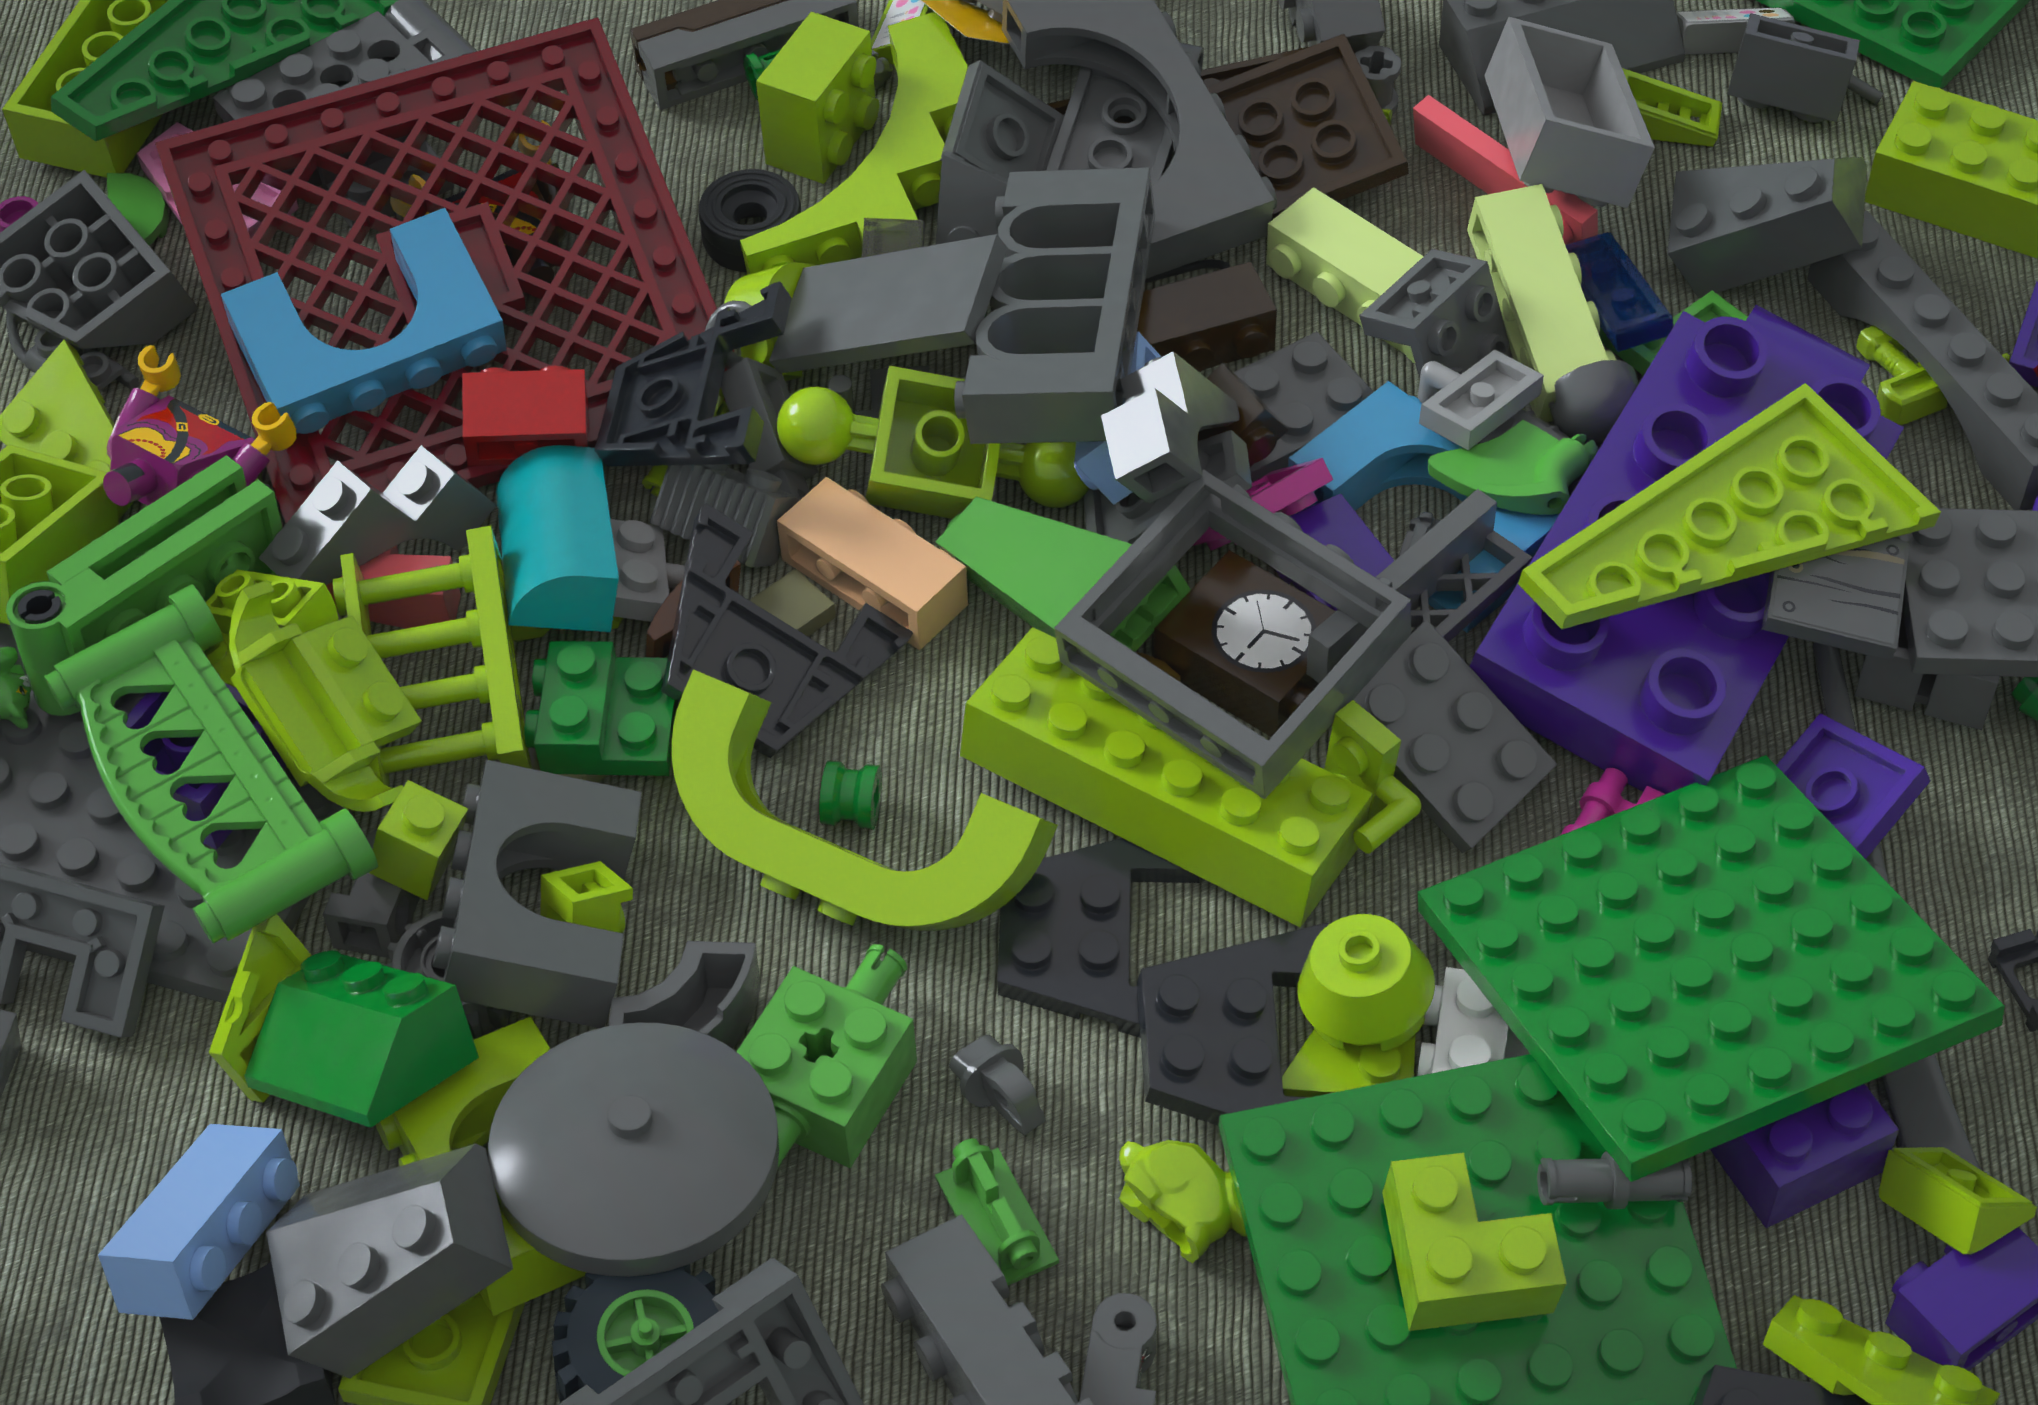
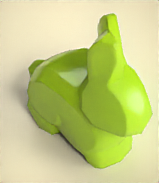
M1166 1140L1143 1147L1139 1143L1127 1141L1120 1149L1119 1161L1125 1174V1184L1119 1197L1120 1203L1141 1222L1150 1221L1162 1234L1180 1247L1181 1256L1188 1262L1194 1263L1208 1249L1209 1245L1222 1238L1229 1229L1234 1230L1243 1237H1247L1230 1170L1223 1171L1198 1144Z

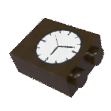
M1229 550L1154 628V658L1164 661L1180 675V682L1272 737L1319 684L1306 674L1309 634L1336 611Z

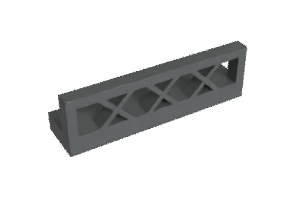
M1479 489L1474 491L1376 576L1377 579L1383 577L1391 580L1393 589L1411 599V627H1417L1425 620H1428L1447 642L1452 640L1520 579L1522 570L1530 564L1533 558L1494 531L1497 502ZM1485 550L1506 564V566L1498 573H1470L1469 562ZM1436 591H1463L1464 603L1457 609L1429 610L1428 598ZM1338 609L1309 634L1306 674L1320 683L1368 628Z

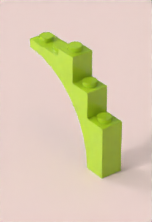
M931 12L888 26L893 63L898 77V87L890 118L875 147L852 175L820 202L778 226L740 240L747 275L791 262L822 265L922 247L919 222L914 210L939 203L942 165L940 158L968 69L945 20L937 13Z

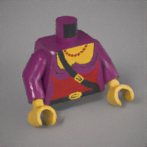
M149 345L138 356V365L144 377V382L140 389H132L115 422L107 443V455L111 462L110 471L106 473L103 479L104 490L109 499L116 505L125 506L138 500L148 506L226 455L243 468L246 485L249 486L270 462L266 457L270 450L281 451L293 445L296 440V428L289 414L284 413L281 416L272 402L262 404L253 413L252 423L258 433V437L254 439L170 395L160 400L157 398L159 392L175 388L180 382L181 373L174 353L168 356L167 362L163 366L157 368L159 355L155 346Z

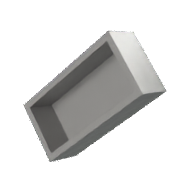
M1508 17L1484 77L1519 180L1526 186L1543 184L1546 193L1558 190L1574 194L1582 201L1593 206L1604 207L1609 203L1628 208L1655 147L1613 45Z

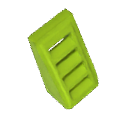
M1622 68L1651 140L1714 146L1718 139L1722 102ZM1690 116L1699 117V122L1690 120Z

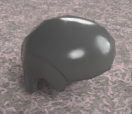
M1601 360L1580 366L1560 377L1555 382L1556 403L1554 401L1549 403L1553 425L1558 426L1561 432L1571 438L1576 434L1587 435L1585 444L1590 440H1594L1596 445L1603 444L1639 384L1634 368L1621 360Z

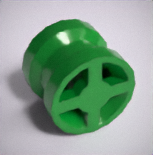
M828 760L824 767L819 800L820 823L822 825L835 826L841 820L853 821L860 829L874 830L878 820L881 801L882 772L880 765L866 764L860 770L847 769L841 761Z

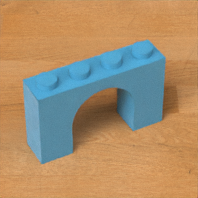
M446 208L390 229L396 261L417 301V307L407 327L395 338L380 346L363 350H347L330 346L318 340L303 325L278 272L221 294L229 325L266 402L274 403L281 416L284 413L289 414L295 425L296 434L315 432L324 427L330 420L355 410L367 411L373 409L390 396L410 388L421 389L437 382L443 375L466 366H481L491 361L498 353L507 350L503 320Z
M1387 381L1288 458V467L1323 458L1333 480L1314 491L1318 501L1309 507L1342 494L1354 511H1356L1368 500L1384 490L1412 484L1439 488L1454 495L1463 502L1467 496L1445 486L1428 473V459L1430 456L1463 447L1419 424L1422 404L1420 400L1415 396L1406 394L1390 381ZM1496 507L1494 531L1534 557L1559 514H1526ZM1485 550L1469 562L1470 573H1498L1506 566V564ZM1519 580L1463 630L1468 633L1510 597ZM1436 591L1428 598V604L1436 610L1457 609L1464 603L1463 591Z

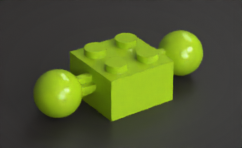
M889 365L879 419L853 414L849 404L841 395L824 387H807L795 392L784 402L777 418V433L782 446L788 454L800 462L811 465L827 464L839 458L846 450L872 454L865 496L869 504L953 519L957 514L963 512L976 496L992 501L996 477L1019 481L1023 491L1030 499L1050 508H1062L1079 501L1089 490V487L1080 479L1074 466L1076 442L1027 443L1026 445L1016 443L970 444L966 419H958L955 412V385L957 381H965V379Z

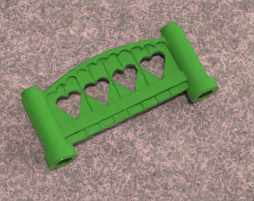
M190 584L168 596L170 605L53 665L55 671L45 675L44 678L63 711L74 705L77 709L81 708L86 736L100 777L112 801L129 827L146 848L168 870L202 896L204 902L192 909L207 937L214 944L223 938L227 941L232 940L346 875L354 881L378 868V862L367 838L346 808L320 821V823L318 822L212 666L204 651L223 642L224 639L203 597L195 586ZM170 692L151 722L141 729L126 727L128 720L126 712L114 708L116 700L125 694ZM200 737L181 767L169 775L157 773L155 771L157 767L156 758L143 753L146 744L157 738ZM230 782L211 814L201 821H190L185 818L188 809L186 803L173 799L175 791L185 784ZM261 829L242 861L233 868L224 869L216 865L218 859L217 851L203 845L205 838L217 830Z

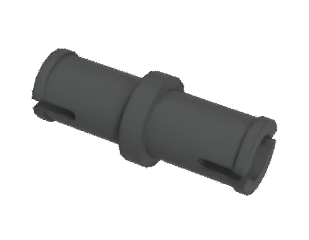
M1605 1151L1601 1159L1552 1160V1158H1541V1164L1538 1166L1537 1184L1540 1200L1543 1205L1603 1202L1607 1209H1625L1628 1201L1676 1200L1677 1202H1687L1688 1196H1691L1692 1172L1687 1158L1630 1182L1612 1156Z

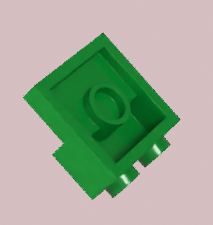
M550 641L547 659L536 658L533 664V693L535 697H541L539 710H527L524 723L526 747L535 748L540 770L553 774L669 776L672 759V733L678 702L661 692L668 658L616 657L613 642Z

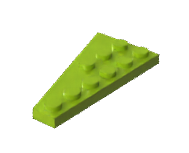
M1805 383L1524 568L1518 585L1561 629L1934 527L1941 511Z

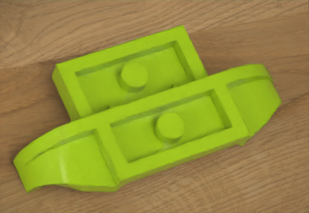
M266 580L243 588L236 599L231 616L229 649L235 673L230 679L299 786L311 784L328 800L344 808L359 812L377 811L392 805L401 792L403 785L393 788L383 784L369 764L380 753L378 747L411 734L422 720L353 615L302 633L297 623L279 628L271 608L272 596L275 590L270 582Z

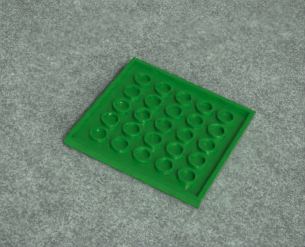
M1766 755L1713 775L1707 786L1695 782L1418 891V911L1607 1153L1612 1156L1630 1182L2002 1026L2005 1005Z
M1531 1054L1220 1115L1218 1126L1291 1405H1693L1703 1375L1713 1366L1718 1365L1737 1369L1683 1202H1677L1676 1200L1628 1201L1625 1209H1607L1603 1202L1542 1204L1537 1184L1538 1166L1541 1164V1158H1552V1160L1601 1159L1602 1154L1606 1150ZM1464 1153L1478 1222L1551 1213L1567 1283L1554 1313L1409 1331L1382 1194L1391 1161Z

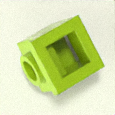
M597 861L541 875V916L618 933L624 932L625 916L621 903L633 900V888L604 863Z

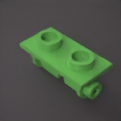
M975 1138L959 1143L953 1150V1155L956 1159L952 1164V1168L935 1174V1179L955 1217L961 1214L964 1216L1004 1274L1007 1285L1009 1286L1058 1264L1059 1259L999 1148L991 1150L989 1146L980 1145Z

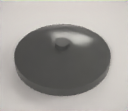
M642 1022L618 1024L585 1032L564 1041L537 1058L518 1076L503 1096L496 1110L488 1141V1160L498 1204L510 1225L528 1244L553 1261L572 1269L605 1276L631 1277L651 1275L686 1266L708 1256L736 1237L750 1223L768 1197L775 1179L779 1160V1135L774 1103L766 1085L751 1064L725 1043L707 1034L677 1025Z

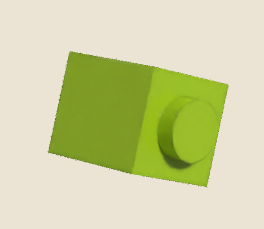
M407 780L377 828L372 850L376 856L378 868L369 873L424 900H428L452 860L459 829L463 830L468 808Z

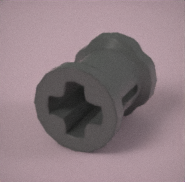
M1368 46L1363 50L1357 51L1355 56L1381 108L1392 110L1393 115L1398 108V94L1394 89V80L1401 73L1400 57L1392 49L1383 46Z

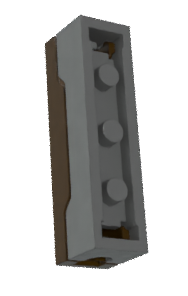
M716 0L630 29L636 71L642 81H644L659 110H663L748 81L744 71L743 58L752 53L758 57L782 49L811 11L859 27L857 1Z

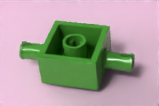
M880 944L871 945L866 952L864 960L846 987H840L793 966L736 1051L760 1075L774 1103L779 1135L778 1168L794 1143L851 1168L917 1063L913 1018L883 1006L900 977L904 976L907 971L905 960L894 950L889 949L884 960L881 961L879 958L885 950L884 946Z

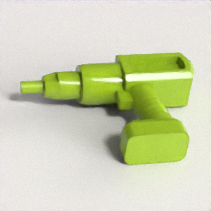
M1870 326L1860 332L1856 349L1866 360L1876 361L1894 376L1880 382L1877 400L1880 405L1881 416L1901 426L1947 407L1948 401L1939 386L1920 362H1913L1902 352L1905 348L1897 340L1876 326ZM2008 353L2002 354V356L2009 363L2011 359L2010 355Z

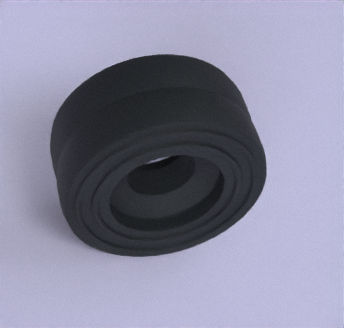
M760 169L734 171L718 178L706 188L699 203L698 213L703 245L709 256L719 265L730 270L747 272L740 240L778 226L801 213L800 198L796 189L787 179L779 174ZM746 217L765 218V221L752 225L737 223L738 220Z

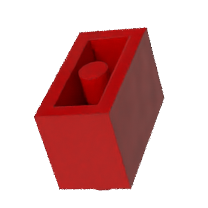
M548 366L539 371H509L504 368L493 367L483 369L480 372L462 373L463 442L468 466L510 465L521 455L544 446L589 447L588 396L585 369L571 370L564 366Z

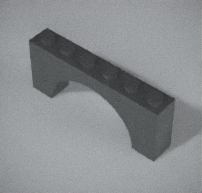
M1003 0L1002 31L1024 70L1037 66L1066 64L1105 72L1137 90L1152 104L1164 120L1173 141L1175 155L1164 174L1152 185L1156 216L1145 279L1267 236L1268 223L1271 222L1273 210L1277 207V198L1273 185L1267 177H1260L1251 162V153L1246 140L1242 135L1234 134L1226 121V113L1220 97L1216 93L1210 94L1201 79L1200 67L1195 56L1191 52L1185 53L1177 39L1176 28L1171 16L1166 11L1161 12L1154 0Z

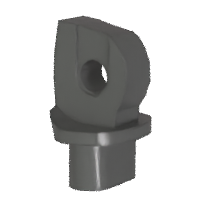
M984 1035L958 1051L952 1057L949 1068L961 1080V1094L970 1103L981 1108L993 1106L1023 1135H1026L1046 1121L1044 1112L1041 1110L1036 1097L1037 1092L1023 1073L1024 1062L1022 1053L1013 1044L1001 1045L991 1035Z

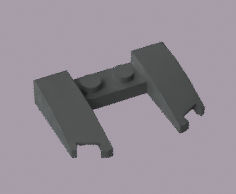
M772 1257L712 1298L718 1312L600 1394H597L588 1385H585L558 1405H727L757 1383L770 1405H864L799 1276Z

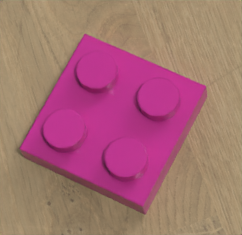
M1323 458L1271 471L1253 481L1252 487L1246 490V492L1253 501L1272 513L1282 512L1290 516L1318 501L1314 491L1331 482L1333 478ZM1209 527L1194 545L1207 543L1209 549L1214 550L1232 541Z

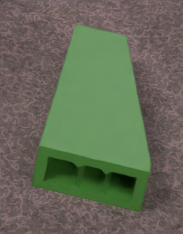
M977 496L963 512L957 514L949 522L945 532L935 541L940 549L966 566V575L969 581L1030 626L1055 638L1054 627L1132 545L1131 543ZM1176 565L1167 572L1110 634L1111 637L1134 652L1139 649L1154 632V628L1191 590Z

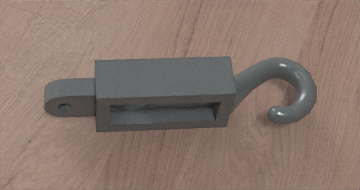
M735 300L720 305L711 314L705 331L714 327L718 312L729 307L730 310L735 309L740 313L751 307V305L745 301ZM731 351L727 357L725 365L727 371L723 374L721 385L729 412L753 406L764 421L756 462L749 463L748 465L752 469L761 470L779 477L782 480L780 490L798 497L799 501L810 492L806 480L818 473L816 465L806 464L793 458L784 449L777 433L778 414L784 402L790 397L783 374H780L773 367L747 357H741Z

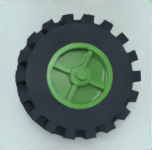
M690 1264L666 1272L631 1277L585 1273L586 1289L583 1290L575 1285L572 1286L564 1297L565 1312L557 1311L553 1325L555 1341H552L556 1391L560 1403L585 1385H588L597 1394H600L716 1314L718 1310L712 1298L718 1295L715 1294L716 1279L704 1269L695 1277L692 1276Z

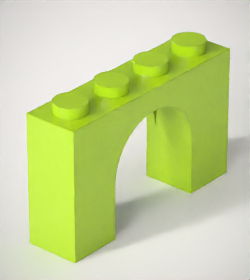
M531 1016L474 1039L479 1055L478 1059L376 1124L379 1135L387 1150L400 1148L403 1157L398 1159L399 1166L473 1144L483 1146L489 1141L491 1125L505 1093L530 1064L550 1050L549 1045ZM499 1206L513 1270L480 1291L493 1317L582 1278L587 1273L557 1263L538 1252L513 1229Z

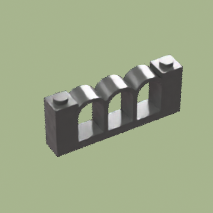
M1150 167L1009 173L1005 196H997L995 202V221L998 236L1008 248L990 299L991 313L981 320L975 332L978 355H970L965 381H957L955 385L954 401L956 416L958 419H966L970 444L1106 441L1101 415L1125 403L1121 378L1129 375L1131 372L1156 216Z

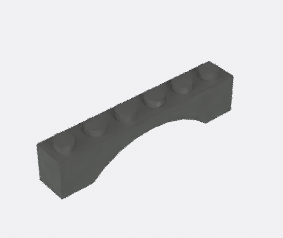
M1864 211L1862 248L1811 263L1807 280L1841 317L1859 319L1878 327L1897 340L1920 362L1939 386L1954 410L1971 444L1983 476L2014 510L2033 508L2035 499L2038 496V394L1868 211Z

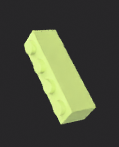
M1543 184L1477 196L1474 200L1467 231L1477 259L1488 261L1513 359L1544 375L1541 394L1530 402V406L1537 417L1545 422H1550L1553 419L1549 403L1552 401L1556 403L1555 382L1560 377L1580 366L1601 360H1616L1611 350L1605 351L1599 336L1600 319L1598 310L1593 301H1586L1581 288L1582 273L1579 260L1575 253H1568L1562 238L1564 226L1561 212L1557 205H1550Z
M1314 187L1268 223L1266 264L1273 268L1279 276L1290 279L1316 296L1321 303L1328 307H1333L1361 325V327L1362 323L1359 315L1424 257ZM1384 340L1415 363L1411 346Z

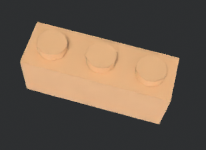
M825 477L777 520L781 557L784 562L796 568L857 610H860L867 603L911 630L913 635L907 643L918 650H921L968 606L967 575L964 564L918 536L903 520L892 519L871 506L867 499L858 491L853 489L847 490L828 477Z

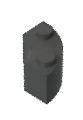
M687 941L680 963L662 983L638 995L612 998L609 1026L639 1022L677 1025L707 1034L733 1048L747 1029L759 997L761 984L756 943Z

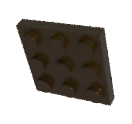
M1345 34L1207 87L1210 94L1216 93L1220 97L1225 109L1226 121L1234 134H1240L1246 140L1251 153V162L1260 177H1267L1273 185L1277 198V207L1273 210L1271 221L1313 187L1338 202L1409 174L1408 161Z

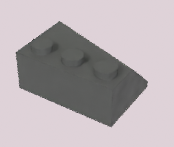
M1862 157L1676 171L1667 254L1697 297L1702 298L1712 290L1718 293L1862 248L1867 164Z
M85 170L0 232V307L80 349L153 344L199 309L168 267Z
M478 1144L308 1193L266 1231L288 1355L347 1378L353 1377L513 1270L486 1148Z

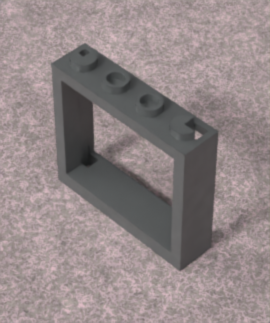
M1203 469V477L1188 484L1054 627L1059 659L1062 664L1263 799H1266L1334 721L1335 713L1354 700L1411 635V599L1393 589L1391 580L1383 577L1377 579L1356 566L1350 556L1339 547L1332 544L1325 546L1304 533L1300 526L1288 515L1282 512L1272 513L1253 501L1240 485L1236 484L1232 488ZM1209 527L1368 628L1269 740L1110 636L1115 628Z

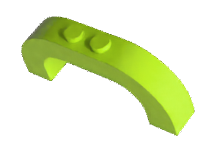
M693 669L677 708L672 733V765L678 792L694 824L716 848L730 858L764 873L760 883L761 886L794 900L797 899L800 890L821 899L817 911L852 926L857 916L874 922L908 930L941 931L971 924L994 913L1022 890L1040 866L1058 825L983 793L979 796L961 839L952 851L937 863L915 871H896L779 819L760 800L751 775L753 746L772 702Z

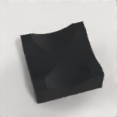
M272 1261L252 1273L223 1282L193 1320L160 1317L170 1360L176 1405L336 1404L329 1370L288 1355Z

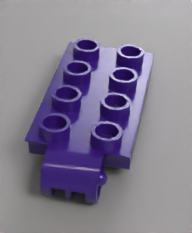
M1755 305L1746 321L1735 317L1723 316L1704 322L1683 311L1530 564L1805 383L1886 460L1904 427L1881 416L1880 405L1876 396L1866 385L1861 383L1870 364L1764 308ZM1770 572L1561 629L1517 584L1477 649L1469 667L1523 726L1604 771L1607 768H1615L1622 771L1628 778V784L1644 792L1646 786H1649L1667 794L1695 782L1707 786L1789 636L1762 630Z

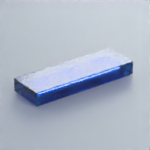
M1611 232L1565 245L1568 253H1575L1579 260L1582 273L1581 288L1586 301L1594 302L1599 314L1600 327L1618 352L1668 337L1674 327L1672 315Z

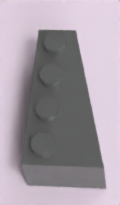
M962 1214L885 1252L889 1280L881 1284L884 1298L890 1311L899 1323L910 1320L920 1338L914 1341V1346L925 1372L932 1381L942 1377L954 1397L948 1400V1405H1094L1089 1397L1078 1402L1070 1384L1073 1381L1072 1373L1057 1351L1043 1358L1045 1353L1044 1346L1037 1329L1036 1320L1023 1302H1016L1010 1306L1006 1304L1004 1299L1008 1298L1010 1293L1005 1276Z

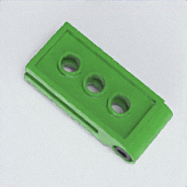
M226 455L48 570L49 581L31 583L17 590L7 602L6 614L38 707L46 713L58 716L80 712L81 708L77 709L75 705L63 711L49 689L44 676L55 671L53 665L170 605L168 601L169 595L193 584L206 602L215 593L219 582L228 575L233 574L237 569L278 576L259 559L275 536L283 529L274 491L260 480H256L247 486L243 468Z

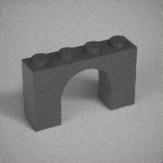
M486 760L480 786L469 783L466 786L462 806L468 808L465 823L471 824L470 831L459 829L451 862V869L463 871L462 879L450 877L442 917L454 919L453 928L441 926L433 961V967L445 969L443 981L456 985L461 1001L596 1028L605 1026L612 998L618 984L624 934L558 921L538 915L514 900L505 890L500 879L524 869L550 868L563 870L601 861L624 880L636 840L642 792Z

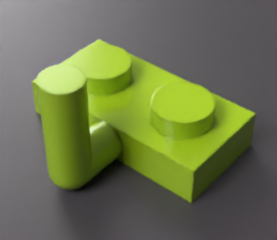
M1352 700L1335 713L1324 769L1373 793L1367 821L1353 833L1354 842L1359 849L1370 854L1420 813L1421 801L1418 796L1394 777L1401 739L1357 702Z

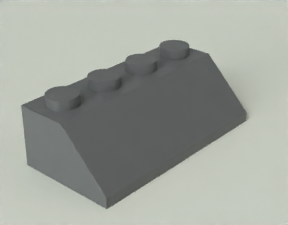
M1443 0L1439 46L1483 116L1496 113L1484 75L1508 17L1610 43L1614 47L1621 67L1636 73H1643L1684 62L1685 50L1673 0Z

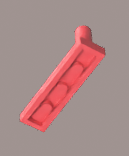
M1427 95L1413 107L1415 144L1487 194L1528 187L1519 180L1510 151L1502 144L1430 95ZM1558 190L1546 193L1550 205H1557L1561 212L1564 226L1562 238L1567 250L1575 253L1580 259H1584L1598 246V210L1574 194Z

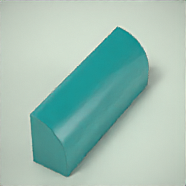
M566 445L540 447L514 460L499 480L496 497L509 625L611 632L619 575L602 459L595 452V448Z

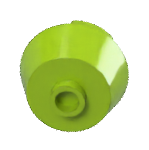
M1356 914L1332 922L1316 937L1301 971L1297 993L1303 1014L1316 1032L1332 1046L1345 1050L1344 1043L1358 1046L1380 1044L1381 1051H1388L1408 1041L1424 1024L1425 1013L1430 1007L1434 996L1435 978L1432 966L1425 954L1398 925L1381 916Z

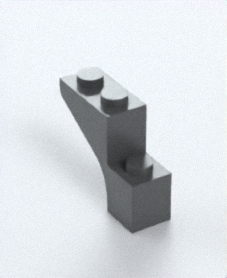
M1171 352L1163 357L1150 360L1139 370L1121 378L1125 403L1101 415L1115 480L1148 504L1203 477L1197 447L1198 432L1205 429L1229 426L1239 420L1236 401L1175 352Z
M422 445L383 493L337 461L283 529L275 536L259 559L278 576L321 582L328 585L333 582V579L342 577L340 555L354 553L358 565L361 566L396 545L413 539L437 540L447 544L459 553L467 543L466 530L479 528L497 505Z

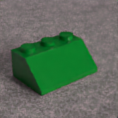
M329 950L308 957L302 962L301 970L277 984L244 1077L248 1088L371 1128L478 1059L479 1055L455 984L425 977L420 973L403 971L381 965L379 962H370L341 954L338 951Z

